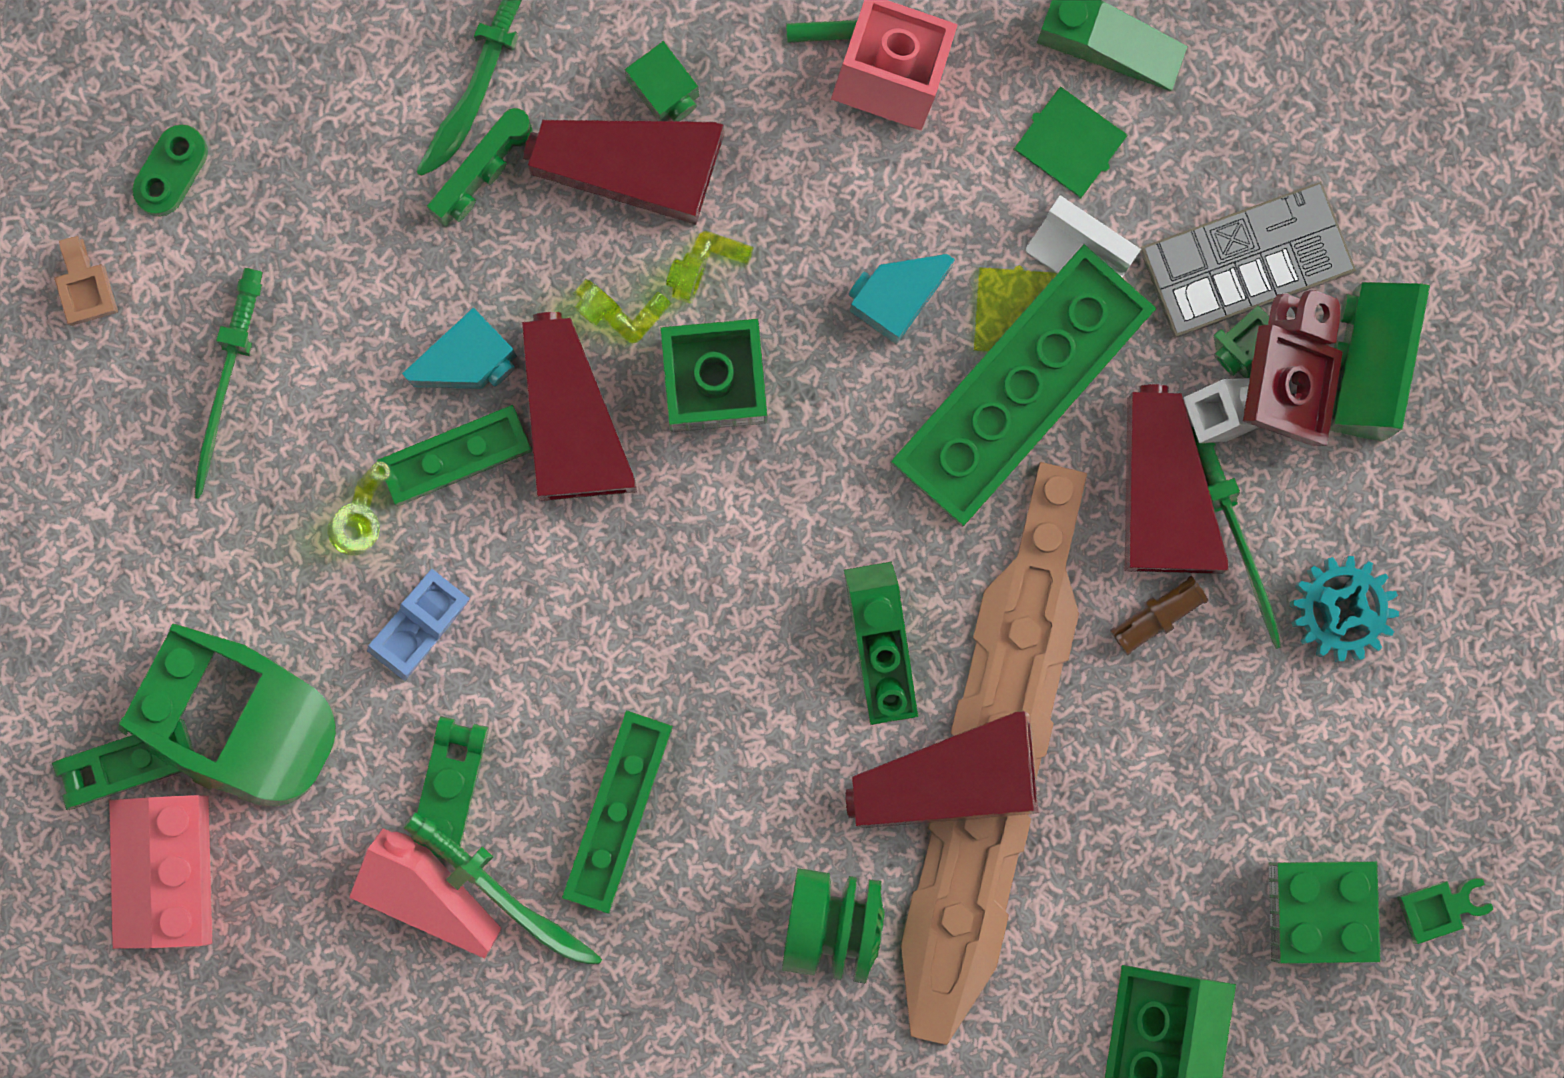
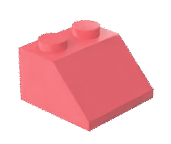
M864 0L831 100L922 131L936 96L958 24L889 0Z

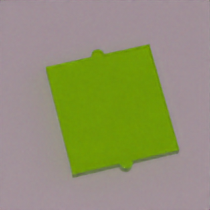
M1017 265L1014 270L979 267L973 351L988 352L1057 273L1027 271L1021 265Z

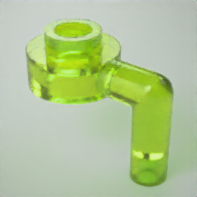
M710 231L700 232L691 251L685 254L683 260L675 258L672 262L666 280V286L672 287L671 297L692 304L711 252L749 265L754 247Z
M585 279L573 292V295L579 301L574 306L578 313L594 326L602 320L627 342L632 344L638 343L672 304L670 300L657 291L632 320L609 295L588 279Z
M376 462L367 470L356 484L351 504L341 507L328 523L327 534L331 544L336 550L345 555L357 556L365 553L379 537L380 523L370 507L374 492L390 475V468L386 463ZM344 527H354L358 532V538L355 540L350 539L344 533Z

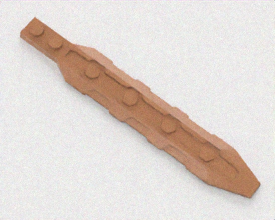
M1039 462L1017 557L983 593L973 635L976 644L963 699L958 700L951 728V734L956 736L1011 713L1026 711L1031 718L1036 779L1041 757L1047 754L1054 724L1050 719L1063 663L1069 660L1079 617V611L1066 571V563L1087 477L1085 472L1044 462ZM1028 814L929 823L928 829L931 831L921 878L918 890L913 891L901 940L911 1037L948 1045L996 970L1009 917L1006 908L1019 853L1024 852L1031 818Z

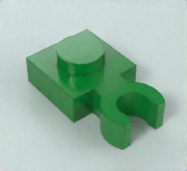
M1481 878L1466 879L1458 886L1454 893L1451 892L1448 881H1442L1397 896L1413 944H1420L1464 929L1460 914L1466 913L1472 916L1489 914L1494 909L1492 903L1474 906L1469 899L1470 892L1474 888L1485 885L1484 880Z

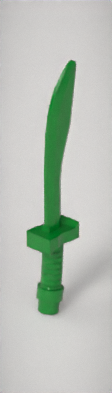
M501 0L491 26L482 23L478 24L474 39L476 42L485 40L472 79L457 105L438 128L417 168L418 175L422 176L445 164L463 144L483 102L503 47L511 50L515 47L518 34L516 31L508 32L523 0Z
M244 267L242 278L238 280L236 288L238 295L230 327L220 326L216 341L221 345V350H225L227 354L199 455L195 481L196 499L200 498L205 486L222 408L237 354L249 356L252 343L249 342L247 331L251 323L250 320L252 319L256 298L260 296L263 285L260 284L263 272Z
M1192 427L1215 513L1221 510L1224 512L1272 643L1276 649L1281 648L1279 632L1270 601L1233 510V506L1238 505L1237 497L1240 494L1235 478L1226 480L1214 446H1216L1215 442L1199 443L1195 429Z
M416 812L409 817L403 829L412 834V838L417 842L431 847L433 851L440 854L450 865H453L456 870L446 881L456 890L467 880L470 883H474L514 921L555 953L576 962L586 964L601 963V957L558 924L522 905L489 876L482 868L493 856L484 847H481L473 856H469L463 848H460L448 836L446 837V834L437 829V824L427 817L423 818Z

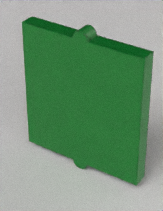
M1060 86L1041 113L1033 114L1032 125L1013 150L1075 195L1082 198L1101 171L1107 172L1110 165L1108 162L1128 135Z

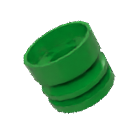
M797 868L782 971L814 976L823 954L832 956L833 978L842 980L845 960L849 958L855 959L853 982L866 984L868 974L876 958H878L885 914L881 896L882 881L868 879L864 901L856 900L857 877L849 876L841 897L831 896L830 873Z

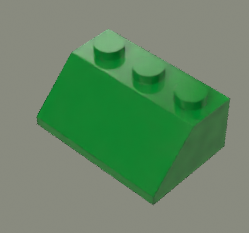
M1362 282L1353 290V295H1345L1340 311V322L1347 323L1344 341H1336L1334 348L1343 351L1330 431L1384 442L1403 430L1430 285L1422 283Z
M1122 965L1105 1078H1222L1236 984Z

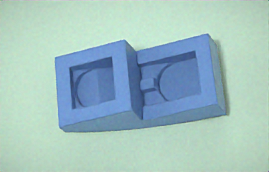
M431 569L401 603L399 611L368 645L367 652L406 681L464 609L470 598Z

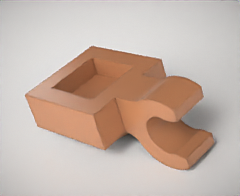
M77 235L59 240L68 274L54 277L67 324L74 326L118 313L106 268L102 264L90 267L84 239L80 240Z

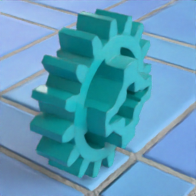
M1350 555L1344 558L1341 567L1338 566L1334 557L1324 560V573L1315 565L1310 567L1307 573L1312 582L1299 581L1296 583L1295 588L1303 594L1302 599L1291 601L1289 606L1293 609L1301 610V617L1291 622L1292 627L1304 626L1307 630V633L1300 642L1304 645L1315 640L1318 643L1316 649V656L1318 657L1325 656L1330 649L1334 650V660L1339 663L1345 661L1348 651H1350L1355 661L1365 659L1364 646L1372 652L1380 651L1382 645L1377 637L1393 636L1395 631L1386 624V621L1399 617L1400 611L1388 608V601L1398 596L1397 591L1385 592L1382 588V585L1389 578L1388 575L1385 573L1374 578L1370 575L1373 569L1371 561L1365 562L1358 569L1355 568L1354 556ZM1332 578H1349L1343 589L1340 590L1323 586L1326 581ZM1367 591H1369L1373 597L1375 611L1371 610L1369 607L1368 600L1366 597ZM1351 595L1349 609L1355 614L1354 616L1342 619L1338 623L1341 609L1335 605V602L1343 601ZM1313 606L1321 611L1324 621L1321 629L1315 620ZM1354 627L1366 632L1363 637L1356 641H1339L1349 628Z

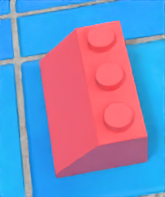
M190 795L109 800L113 949L190 947L212 944L209 796Z

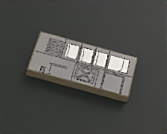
M1321 181L1140 248L1141 255L1174 339L1252 311L1258 305L1262 307L1271 304L1278 294L1288 293L1289 295H1295L1350 275L1356 271Z

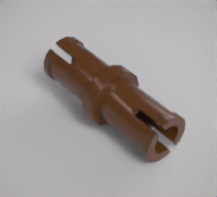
M1191 575L1186 581L1159 599L1155 600L1152 597L1144 602L1146 606L1144 609L1116 628L1110 629V632L1128 656L1133 650L1163 631L1167 634L1174 629L1173 623L1209 600L1198 582L1196 583V580Z

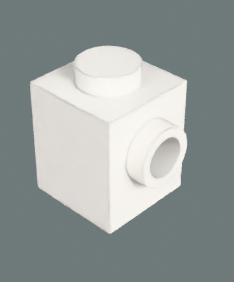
M1250 378L1223 379L1183 397L1199 443L1227 442L1259 428L1243 422Z

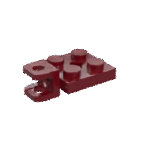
M1317 290L1305 291L1300 299L1288 293L1278 294L1274 298L1268 325L1258 327L1243 422L1311 446H1327L1343 353L1339 349L1326 345L1336 344L1340 322V304L1337 298ZM1318 304L1322 307L1324 313L1321 322L1317 320L1315 315ZM1289 308L1294 311L1295 319L1287 320ZM1290 378L1292 383L1294 385H1297L1296 394H1291L1290 392Z

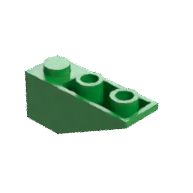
M892 561L844 569L870 725L918 717L900 589Z

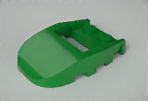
M172 623L169 633L124 717L121 719L118 730L126 736L129 732L152 748V754L191 777L193 782L209 790L215 788L236 795L238 799L250 803L276 807L298 800L313 786L333 748L336 736V722L329 703L321 693L277 662L259 654L244 644ZM215 653L261 675L216 762L170 740Z

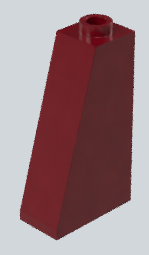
M542 120L539 132L531 131L529 134L523 159L529 161L528 167L532 176L696 225L725 135L724 124L689 121Z
M561 312L534 314L533 321L522 322L537 497L540 501L636 493V480L572 319L562 318Z
M1141 385L1139 386V392H1132L1127 398L1124 571L1222 574L1228 571V557L1182 393H1169V386Z
M1026 711L1011 713L852 776L853 788L846 789L845 794L848 817L855 818L857 827L874 828L1038 814L1030 715Z

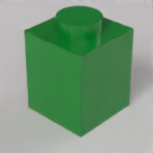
M664 41L625 69L626 80L658 121H667L670 118L672 121H681L697 107L694 100L699 98V87Z

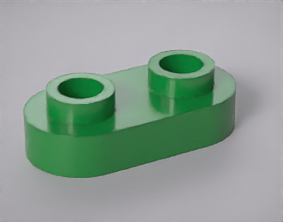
M175 125L165 130L133 183V197L138 206L146 213L153 216H166L174 212L180 206L207 159L208 147L203 136L195 128L188 125ZM180 141L189 143L188 151L185 154H174L173 149L176 143ZM156 182L164 183V191L160 196L151 197L149 195V189L152 184Z

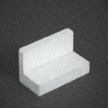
M1061 195L1026 247L1027 254L1055 273H1058L1080 247L1085 244L1121 277L1124 276L1141 250Z

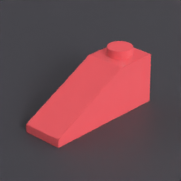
M383 828L367 849L349 898L484 959L502 929L463 886L456 890L446 881L451 875L448 869L428 848L415 843L410 836L400 832H391Z

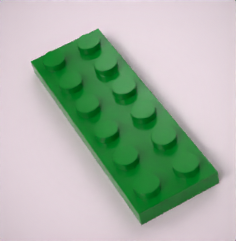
M1083 244L890 463L959 525L965 526L1157 308Z

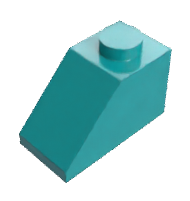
M948 254L881 264L872 275L864 271L848 293L854 299L850 306V312L897 345L953 268L955 259Z
M473 307L411 364L402 375L413 387L482 389L489 382L495 387L513 372L515 366L511 362L517 355L514 349Z

